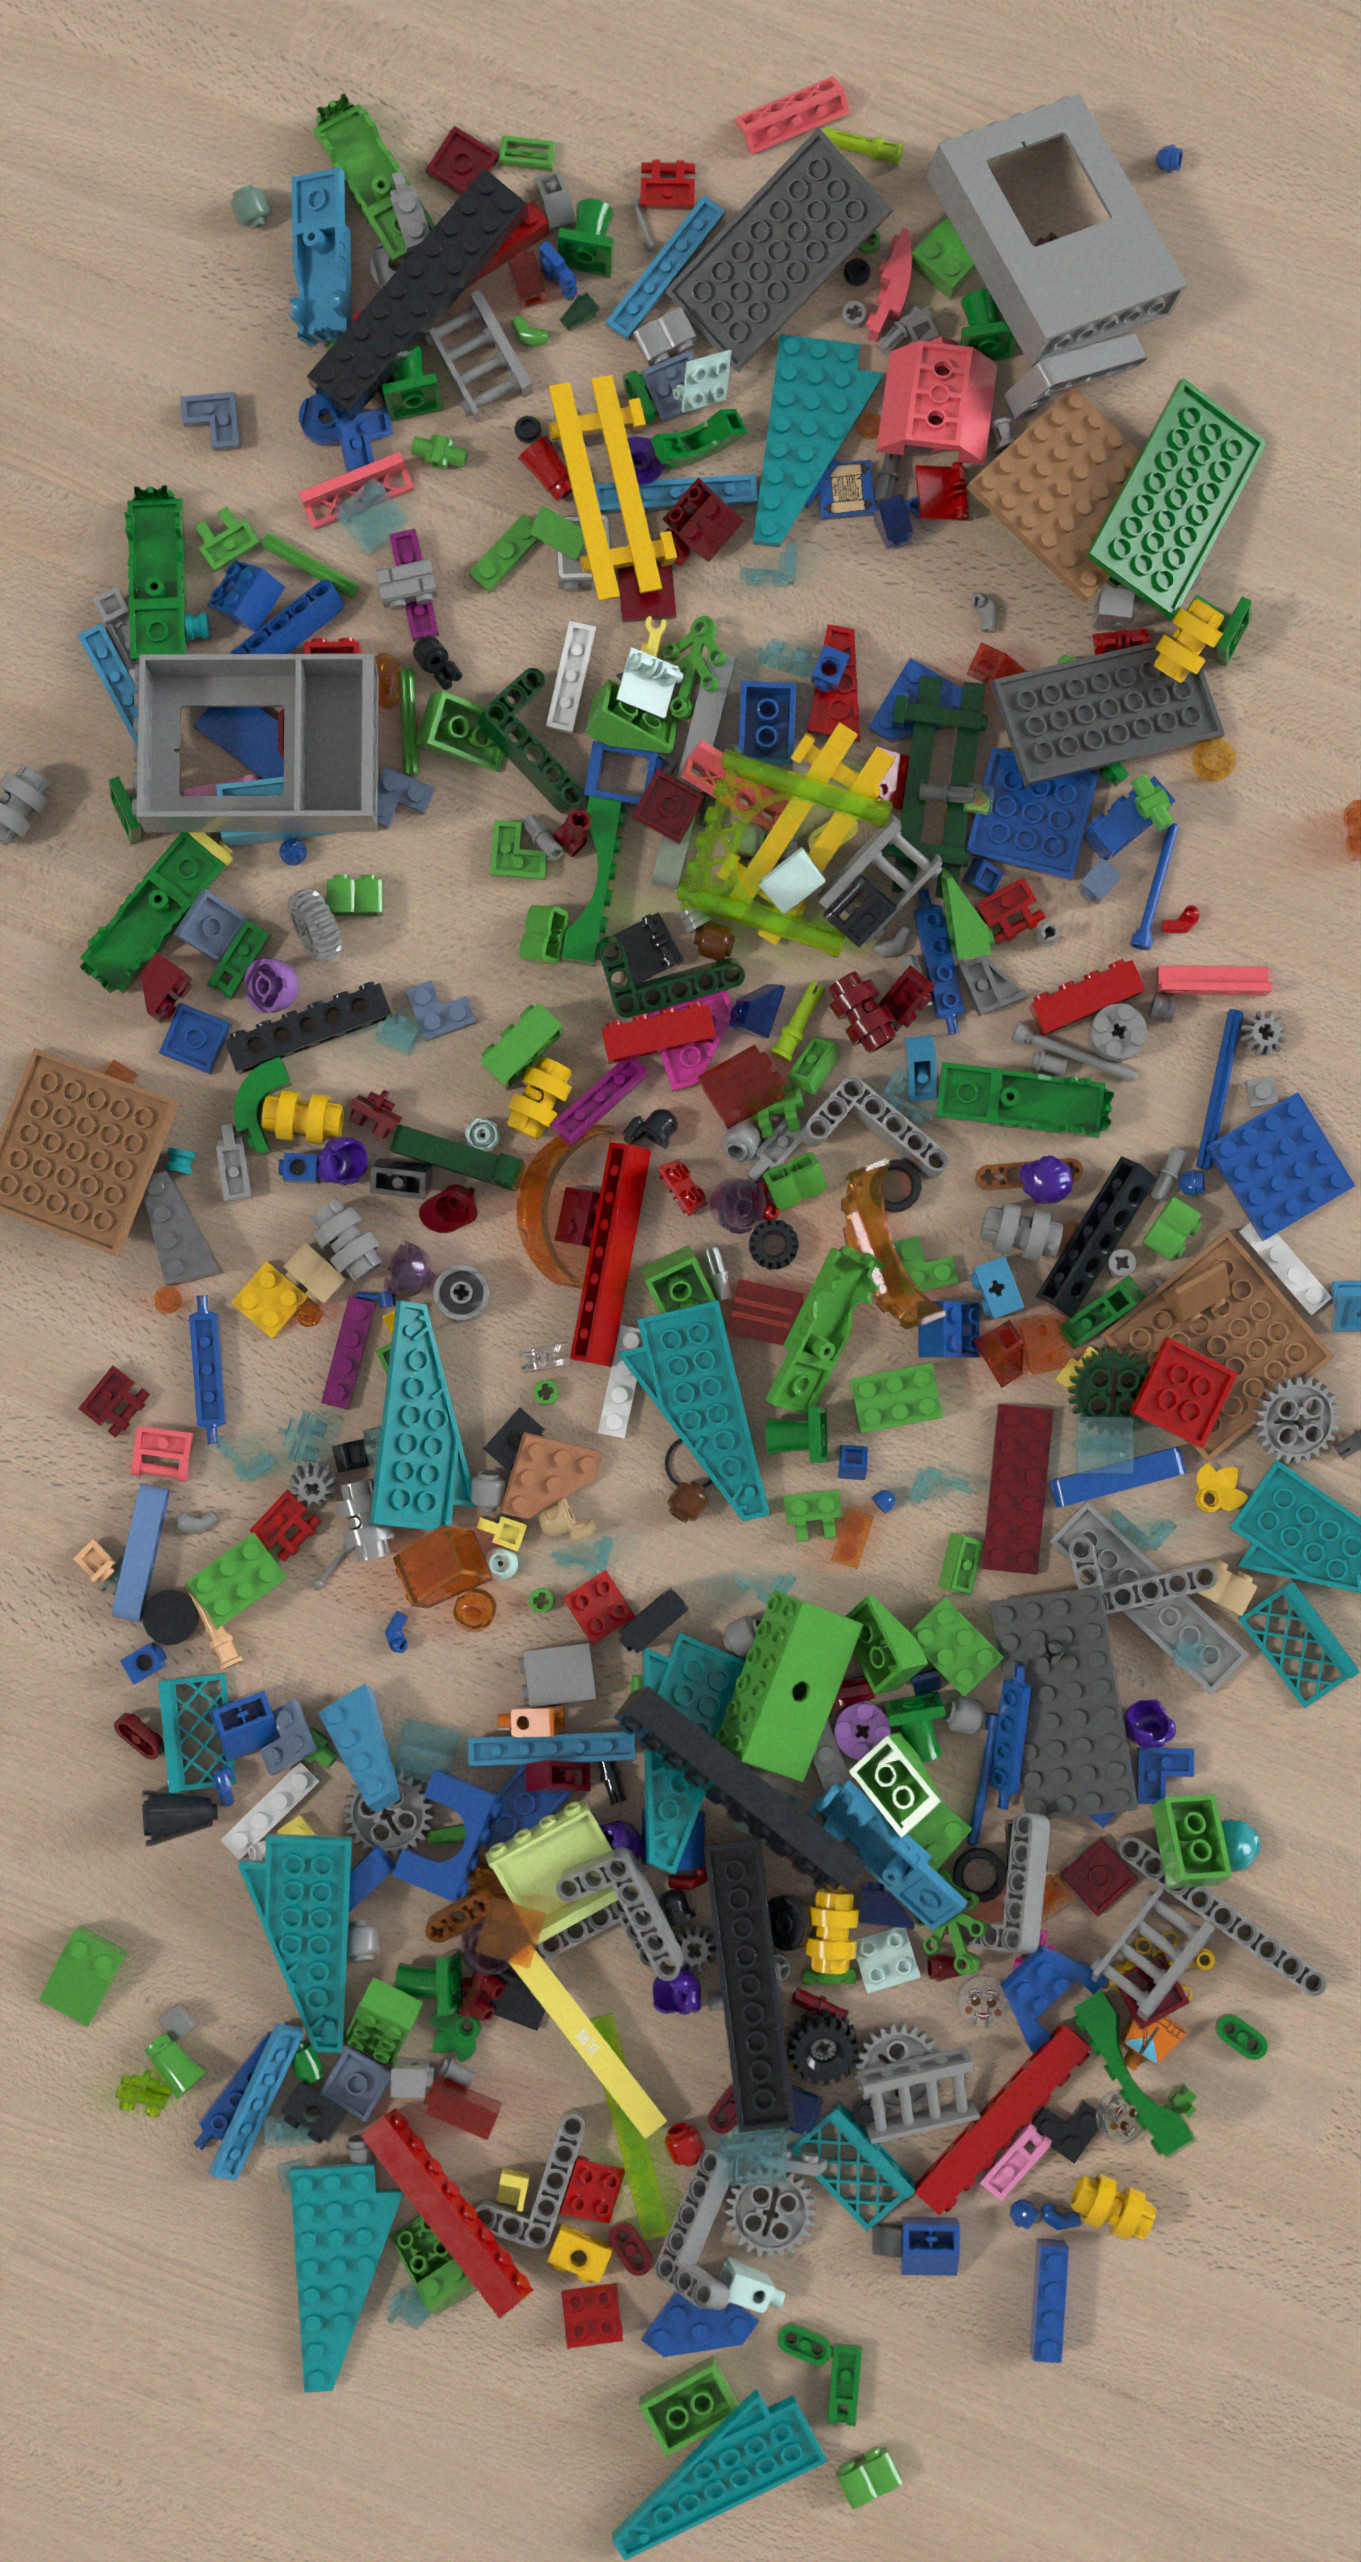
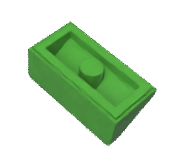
M541 507L529 534L577 561L585 548L581 527L549 508Z
M813 1037L788 1073L787 1079L815 1095L840 1059L841 1054L837 1043Z
M951 1533L938 1586L971 1595L984 1541Z

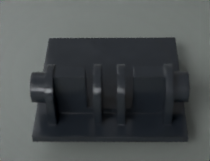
M659 912L654 915L648 914L642 918V921L613 935V937L620 940L624 948L634 984L641 983L684 961Z
M505 1958L498 1978L506 1988L500 1998H490L489 2004L494 2007V2015L538 2031L545 2009L509 1964L508 1959Z

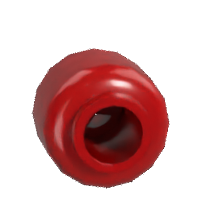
M686 2122L677 2123L668 2129L664 2144L673 2163L685 2165L686 2167L697 2164L705 2151V2145L698 2129Z

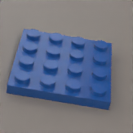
M992 747L982 785L983 792L990 800L988 814L975 813L966 850L970 851L969 855L1071 881L1099 774L1086 771L1025 786L1014 753Z
M1299 1092L1205 1147L1262 1241L1355 1186Z

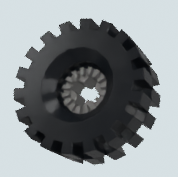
M817 2009L812 2010L810 2017H807L806 2014L801 2015V2023L795 2021L792 2024L793 2031L789 2030L787 2040L789 2061L793 2065L794 2072L796 2074L801 2072V2079L807 2081L810 2077L814 2085H818L819 2080L823 2081L824 2086L830 2085L829 2080L834 2079L835 2083L841 2082V2075L843 2074L847 2078L851 2074L850 2068L855 2069L857 2066L856 2059H859L858 2039L854 2025H850V2021L846 2016L841 2020L840 2012L834 2011L833 2015H830L829 2009H823V2014H817ZM819 2041H824V2043L827 2044V2048L822 2049V2047L819 2046Z

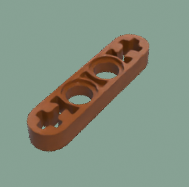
M1072 1158L1060 1159L1067 1165L1071 1164L1072 1168L1077 1169V1173L1072 1177V1183L1077 1182L1083 1175L1082 1164ZM1029 1162L982 1166L975 1175L976 1184L979 1188L987 1191L1023 1188L1024 1184L1022 1181L1020 1183H1012L1008 1179V1172L1012 1168L1020 1169L1023 1164ZM999 1169H1004L1002 1178L1005 1185H1000L1001 1179H994L991 1181V1185H987L986 1181L980 1178L985 1174L986 1170H989L990 1175H999Z

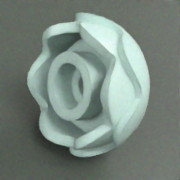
M477 1118L466 1128V1141L470 1147L488 1152L499 1142L498 1126L491 1120ZM481 1133H485L484 1138L480 1137Z
M496 1546L488 1551L484 1558V1569L487 1575L497 1581H505L512 1577L518 1569L516 1553L504 1546ZM503 1561V1566H499L498 1562Z

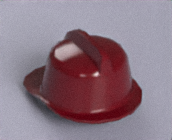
M452 1184L444 1188L439 1194L427 1199L421 1204L419 1209V1218L423 1225L437 1233H449L475 1221L478 1215L474 1196L475 1189L473 1187L466 1188L462 1185Z

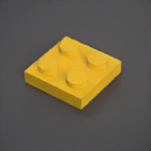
M266 1261L232 1300L231 1304L274 1339L309 1297Z

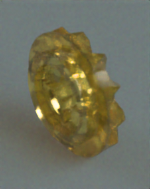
M1221 738L1199 743L1192 754V765L1196 773L1203 779L1219 781L1229 776L1236 764V752L1233 751L1229 742H1225ZM1218 749V758L1223 761L1217 762L1213 769H1211V760L1205 756H1211Z

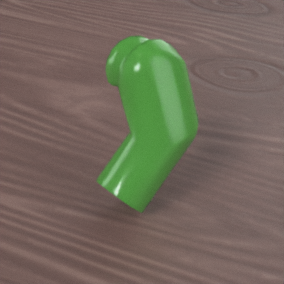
M517 316L511 320V324L523 345L540 347L548 342V333L544 329L528 328L523 316Z

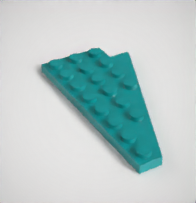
M780 334L753 545L780 548L832 460L837 455L882 380V373L857 370L861 344Z
M719 1300L638 1318L637 1321L643 1346L619 1351V1357L741 1520L744 1522L770 1516Z
M397 1301L369 1523L450 1532L453 1505L477 1507L471 1501V1477L427 1305Z
M1275 1460L1228 1527L1250 1543L1236 1565L1245 1569L1361 1593V1518L1287 1466Z
M679 1632L676 1634L668 1657L649 1648L643 1649V1687L649 1686L716 1740L717 1731L722 1725L727 1705L732 1699L737 1679L741 1675L746 1661ZM644 1748L647 1864L670 1874H675L706 1792L699 1786L695 1788L683 1779L684 1774L677 1768L672 1770L661 1761L663 1757L656 1751L652 1753Z
M267 1834L265 1860L239 1859V1871L313 2050L315 2052L343 2053L352 1837Z
M375 2162L290 2168L304 2393L333 2391L403 2195L401 2188L377 2190Z
M756 2389L707 2438L703 2439L700 2445L611 2533L613 2542L623 2560L634 2557L827 2463L826 2455L794 2395L767 2407L759 2390Z

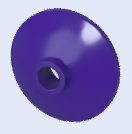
M645 437L628 438L638 485H646L656 481L663 474L666 464H661L657 458L651 440Z

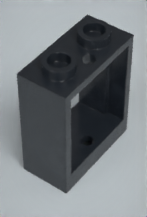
M670 1586L620 1629L619 1633L622 1636L619 1641L629 1652L634 1649L638 1654L686 1613L689 1607Z

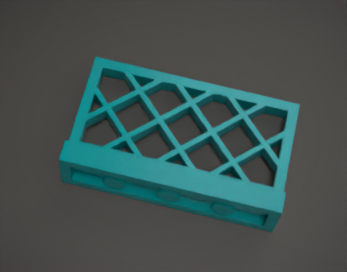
M1292 1578L1285 1582L1278 1590L1238 1617L1243 1627L1304 1709L1349 1677L1353 1678L1360 1673L1356 1664ZM1281 1595L1289 1603L1287 1614L1271 1612L1272 1601ZM1268 1605L1267 1611L1261 1610L1262 1608ZM1291 1609H1293L1298 1616L1291 1615ZM1255 1613L1267 1615L1265 1629H1253L1247 1622V1619ZM1270 1616L1286 1618L1284 1634L1268 1631ZM1290 1619L1304 1623V1637L1288 1634ZM1308 1630L1315 1639L1307 1638ZM1257 1634H1263V1641H1261ZM1267 1635L1283 1638L1281 1653L1267 1649L1265 1646ZM1287 1638L1303 1641L1301 1656L1285 1654ZM1306 1642L1318 1643L1321 1646L1320 1659L1304 1657ZM1325 1653L1331 1661L1324 1660ZM1273 1656L1280 1657L1279 1664ZM1284 1658L1300 1660L1298 1675L1284 1672L1282 1669ZM1303 1661L1319 1663L1317 1678L1301 1676ZM1323 1664L1335 1666L1341 1675L1333 1681L1321 1679ZM1289 1678L1297 1679L1296 1687ZM1300 1680L1316 1683L1315 1693L1307 1699H1304L1299 1692ZM1320 1683H1321V1684H1327L1326 1686H1324L1323 1688H1321V1689L1319 1690Z
M225 1673L158 1680L169 1794L216 1787L213 1776L209 1773L219 1761L232 1770L233 1777L229 1781L231 1785H236L234 1760L226 1762L222 1758L224 1756L223 1751L218 1755L206 1746L215 1736L216 1731L214 1726L204 1717L208 1713V1709H211L214 1705H219L216 1702L221 1696L222 1704L228 1702ZM220 1680L221 1692L214 1700L201 1691L208 1681ZM195 1682H203L199 1688L193 1684ZM189 1684L196 1691L184 1703L176 1696L175 1685ZM198 1693L211 1702L202 1715H199L188 1706ZM177 1701L183 1705L182 1709L179 1712ZM186 1708L199 1718L189 1731L179 1724V1716ZM201 1720L214 1730L204 1743L191 1734ZM180 1729H181L184 1733H186V1735L182 1738V1740H181V1737H180ZM189 1736L201 1745L200 1749L191 1759L182 1752L181 1747ZM204 1748L217 1758L207 1771L194 1762ZM182 1757H184L187 1761H189L184 1768H183V1758H182ZM191 1764L204 1773L197 1783L185 1784L184 1773ZM207 1776H208L211 1780H213V1781H209V1782H203V1780H204Z
M840 2100L831 2107V2110L790 2147L793 2154L802 2155L803 2152L799 2148L805 2143H818L819 2158L827 2159V2163L837 2164V2177H826L821 2173L816 2178L866 2232L904 2198L908 2199L915 2192L916 2181L880 2143L871 2144L865 2127L856 2122L853 2114ZM829 2121L838 2129V2139L821 2138L822 2127ZM821 2143L838 2144L837 2158L821 2157ZM841 2145H853L857 2150V2159L841 2158ZM841 2164L857 2165V2178H841ZM860 2165L872 2166L877 2171L876 2180L860 2179ZM840 2183L857 2184L856 2198L844 2197L840 2192ZM860 2185H876V2199L860 2198ZM880 2186H891L898 2194L892 2200L880 2199ZM860 2204L876 2205V2214L867 2221L859 2213ZM879 2205H885V2206L879 2211Z

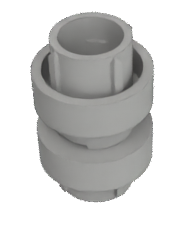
M24 764L21 765L15 775L6 772L0 781V788L3 790L0 796V843L8 846L14 835L22 839L32 826L26 820L30 812L33 810L40 814L49 801L42 794L50 782Z
M335 1200L324 1206L310 1218L312 1224L317 1229L312 1235L322 1250L328 1247L332 1248L335 1255L330 1261L339 1274L348 1272L350 1277L357 1282L382 1264V1259L376 1252L380 1244L371 1232L362 1235L357 1227L363 1220L353 1207L345 1209L338 1200Z
M1004 1202L1002 1209L993 1206L987 1207L981 1227L980 1239L993 1243L992 1251L1010 1254L1012 1247L1022 1249V1258L1039 1262L1041 1255L1050 1258L1056 1257L1062 1238L1063 1225L1050 1221V1213L1033 1210L1031 1217L1020 1215L1021 1206Z
M373 1479L340 1486L343 1501L335 1504L339 1519L347 1518L350 1531L342 1533L346 1549L355 1548L358 1562L389 1555L387 1539L395 1537L393 1527L369 1523L374 1490Z

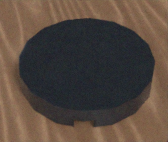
M163 1590L153 1595L146 1603L142 1613L143 1626L147 1634L156 1642L164 1645L179 1644L187 1640L195 1632L198 1622V1611L192 1598L186 1593L177 1590Z
M782 1894L772 1898L769 1901L774 1946L783 1951H793L803 1947L809 1940L812 1930L811 1916L807 1906L800 1898L792 1894Z

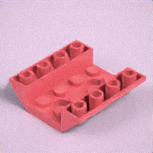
M916 341L890 351L876 452L903 455L905 445L959 451L958 462L985 465L998 364L974 347ZM946 367L949 373L941 376L935 372V369ZM932 416H939L943 422L939 425H932L928 419Z

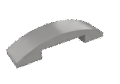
M115 587L94 597L93 600L139 691V681L135 680V664H139V661H132L130 655L129 608L118 587Z

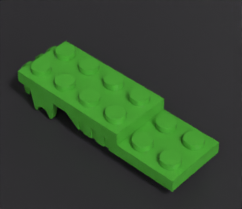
M343 93L338 101L332 100L328 102L327 107L322 108L320 106L316 108L318 114L316 117L317 127L313 129V133L334 168L339 167L344 171L346 189L395 264L411 255L414 251L407 252L390 199V191L395 190L392 174L402 170H400L396 159H393L392 153L381 140L377 126L372 121L368 110H363L360 103L355 106L349 102L348 97ZM403 173L406 185H411L409 181L407 182L406 176ZM420 201L429 230L431 231L435 224Z
M848 1245L842 1246L840 1250L831 1247L783 1345L789 1352L765 1398L768 1403L808 1415V1407H815L838 1361L837 1359L841 1355L851 1331H853L852 1314L858 1302L872 1306L871 1295L874 1291L880 1290L871 1278V1275L875 1268L883 1270L885 1264L876 1259L874 1255L868 1252L861 1253Z

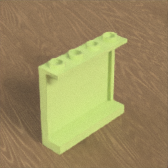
M585 1799L568 1804L560 1813L544 1817L538 1825L531 1829L519 1831L511 1840L505 1843H498L491 1847L489 1852L485 1853L490 1868H493L527 1927L535 1946L619 1900L612 1886L571 1902L563 1901L556 1894V1884L564 1870L613 1850ZM615 1861L618 1867L623 1868L619 1861ZM590 1871L593 1877L601 1878L598 1872ZM565 1881L567 1886L576 1888L573 1882ZM627 1886L629 1891H634L632 1886Z

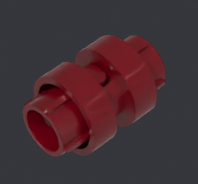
M854 971L837 980L828 988L834 999L829 1006L838 1020L847 1018L850 1026L845 1032L854 1046L862 1044L865 1050L871 1054L897 1037L891 1026L896 1018L888 1005L878 1007L875 999L880 993L871 979L863 981L860 975Z

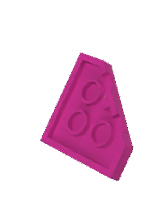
M727 990L647 1013L650 1018L659 1016L661 1010L676 1008V1011L687 1009L686 1005L695 1002H702L703 1005L709 1004L716 1040L660 1053L672 1092L699 1084L734 1016Z

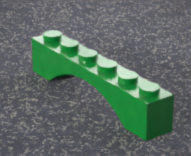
M589 796L587 813L591 816V827L588 833L597 853V882L587 908L578 920L566 930L561 958L563 962L595 967L596 960H600L598 953L600 933H606L608 917H603L605 906L610 907L613 894L612 890H608L610 879L615 880L617 864L613 863L614 853H620L622 837H618L619 826L624 827L627 810H622V801Z
M1100 1990L1073 2008L1077 2014L1073 2017L1082 2032L1088 2031L1092 2040L1088 2041L1097 2056L1102 2054L1107 2062L1104 2065L1107 2074L1112 2081L1117 2079L1123 2089L1119 2090V2093L1128 2106L1133 2104L1138 2114L1134 2117L1144 2131L1148 2128L1154 2138L1150 2140V2143L1159 2156L1164 2154L1166 2158H1171L1198 2141L1182 2115L1167 2110L1154 2102L1140 2089L1132 2078L1124 2062L1120 2047V2015L1107 1994Z

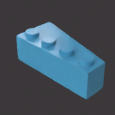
M365 1683L319 1711L318 1714L367 1806L376 1813H379L400 1800L401 1796L394 1767L388 1752V1743L382 1728L383 1723L376 1703V1694Z

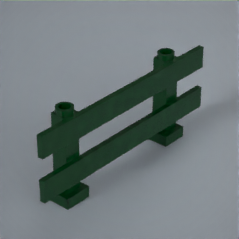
M921 675L917 704L907 703L908 696L897 695L891 726L892 728L902 729L904 722L914 724L901 815L902 829L900 831L901 836L929 861L936 853L941 856L943 864L940 867L945 868L959 886L961 867H967L970 851L964 848L969 811L964 810L965 803L949 802L946 809L942 845L921 843L926 800L920 801L919 793L921 783L928 784L936 727L957 730L950 786L972 787L979 732H986L988 715H983L982 713L986 684L964 681L960 710L939 707L942 678ZM888 843L881 850L882 856L885 859L886 857L896 859L895 868L910 881L916 876L917 864L894 844L890 845ZM939 873L937 876L935 898L943 899ZM893 881L891 892L900 893L903 888Z

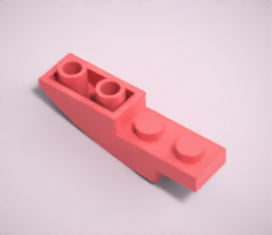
M904 227L900 236L894 235L889 247V251L892 252L889 260L884 259L878 271V275L881 276L880 286L883 287L877 299V303L880 306L877 313L871 312L866 324V328H869L868 339L874 342L879 341L888 319L893 321L900 319L907 299L912 271V249L909 231Z

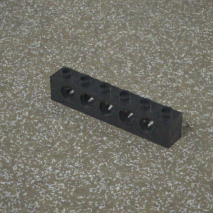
M374 981L367 982L358 987L359 991L351 994L348 991L340 992L333 996L334 1000L324 1004L323 1001H317L307 1006L308 1010L297 1013V1010L289 1011L281 1015V1020L273 1023L271 1020L260 1022L255 1025L256 1029L249 1032L243 1029L231 1033L230 1039L224 1041L235 1071L239 1075L277 1057L281 1059L393 1018L381 984H374ZM357 1001H365L367 1003L366 1010L361 1014L353 1012V1005ZM333 1010L341 1012V1018L337 1023H329L327 1021L328 1014ZM306 1020L315 1021V1028L310 1033H304L301 1029L302 1024ZM282 1029L288 1030V1040L283 1043L277 1042V1032ZM255 1039H262L264 1043L263 1048L259 1052H252L250 1049V1045Z
M1123 1156L1120 1157L1036 1294V1298L1053 1311L1070 1319L1073 1318L1156 1182L1157 1178L1141 1164Z

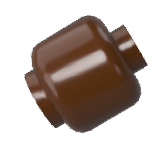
M707 922L703 930L697 928L693 944L698 945L697 951L701 957L722 961L725 956L730 957L735 936L731 935L732 932L729 927Z
M692 1481L690 1484L680 1482L667 1501L670 1507L669 1513L684 1523L696 1521L709 1502L704 1494L706 1489L695 1481Z

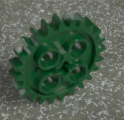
M1113 1346L1111 1354H1108L1104 1347L1101 1349L1100 1356L1091 1351L1092 1360L1089 1361L1082 1357L1084 1367L1075 1366L1074 1369L1078 1376L1069 1377L1070 1381L1075 1384V1386L1067 1387L1069 1393L1075 1394L1068 1398L1069 1404H1077L1072 1408L1073 1414L1081 1413L1078 1418L1080 1423L1088 1420V1430H1091L1096 1425L1098 1435H1101L1104 1429H1107L1109 1436L1112 1437L1114 1429H1118L1121 1436H1124L1125 1427L1134 1432L1133 1423L1137 1422L1143 1426L1142 1418L1130 1413V1410L1121 1411L1119 1404L1124 1400H1131L1134 1404L1150 1370H1144L1148 1364L1147 1361L1142 1360L1137 1363L1139 1359L1138 1353L1128 1357L1129 1351L1127 1348L1121 1354H1118L1116 1346ZM1116 1368L1115 1386L1119 1392L1114 1393V1414L1109 1415L1111 1398L1107 1391L1112 1389L1111 1370ZM1102 1371L1107 1374L1105 1381L1102 1383L1092 1381L1094 1374ZM1133 1373L1135 1375L1134 1380L1130 1384L1121 1383L1120 1379L1123 1374ZM1096 1399H1103L1105 1401V1406L1100 1410H1093L1091 1408V1403Z

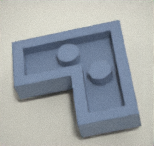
M690 350L640 371V374L646 380L649 396L656 404L657 414L662 424L687 413L681 412L682 402L674 398L673 390L679 384L684 385L686 362L694 360Z
M235 392L180 397L184 427L210 425L213 451L241 449Z
M384 766L378 780V824L389 829L399 804L425 814L435 787Z
M432 980L406 989L425 1042L477 1023L467 996L441 1005Z
M291 1700L272 1711L281 1738L260 1749L269 1775H277L318 1751L298 1700Z

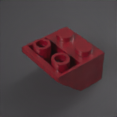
M700 478L694 481L662 519L695 553L707 562L716 555L745 521Z
M157 952L140 974L147 1013L161 1024L164 1019L167 1021L173 1015L176 1009L174 1004L179 997L184 998L192 986L190 984L192 978Z

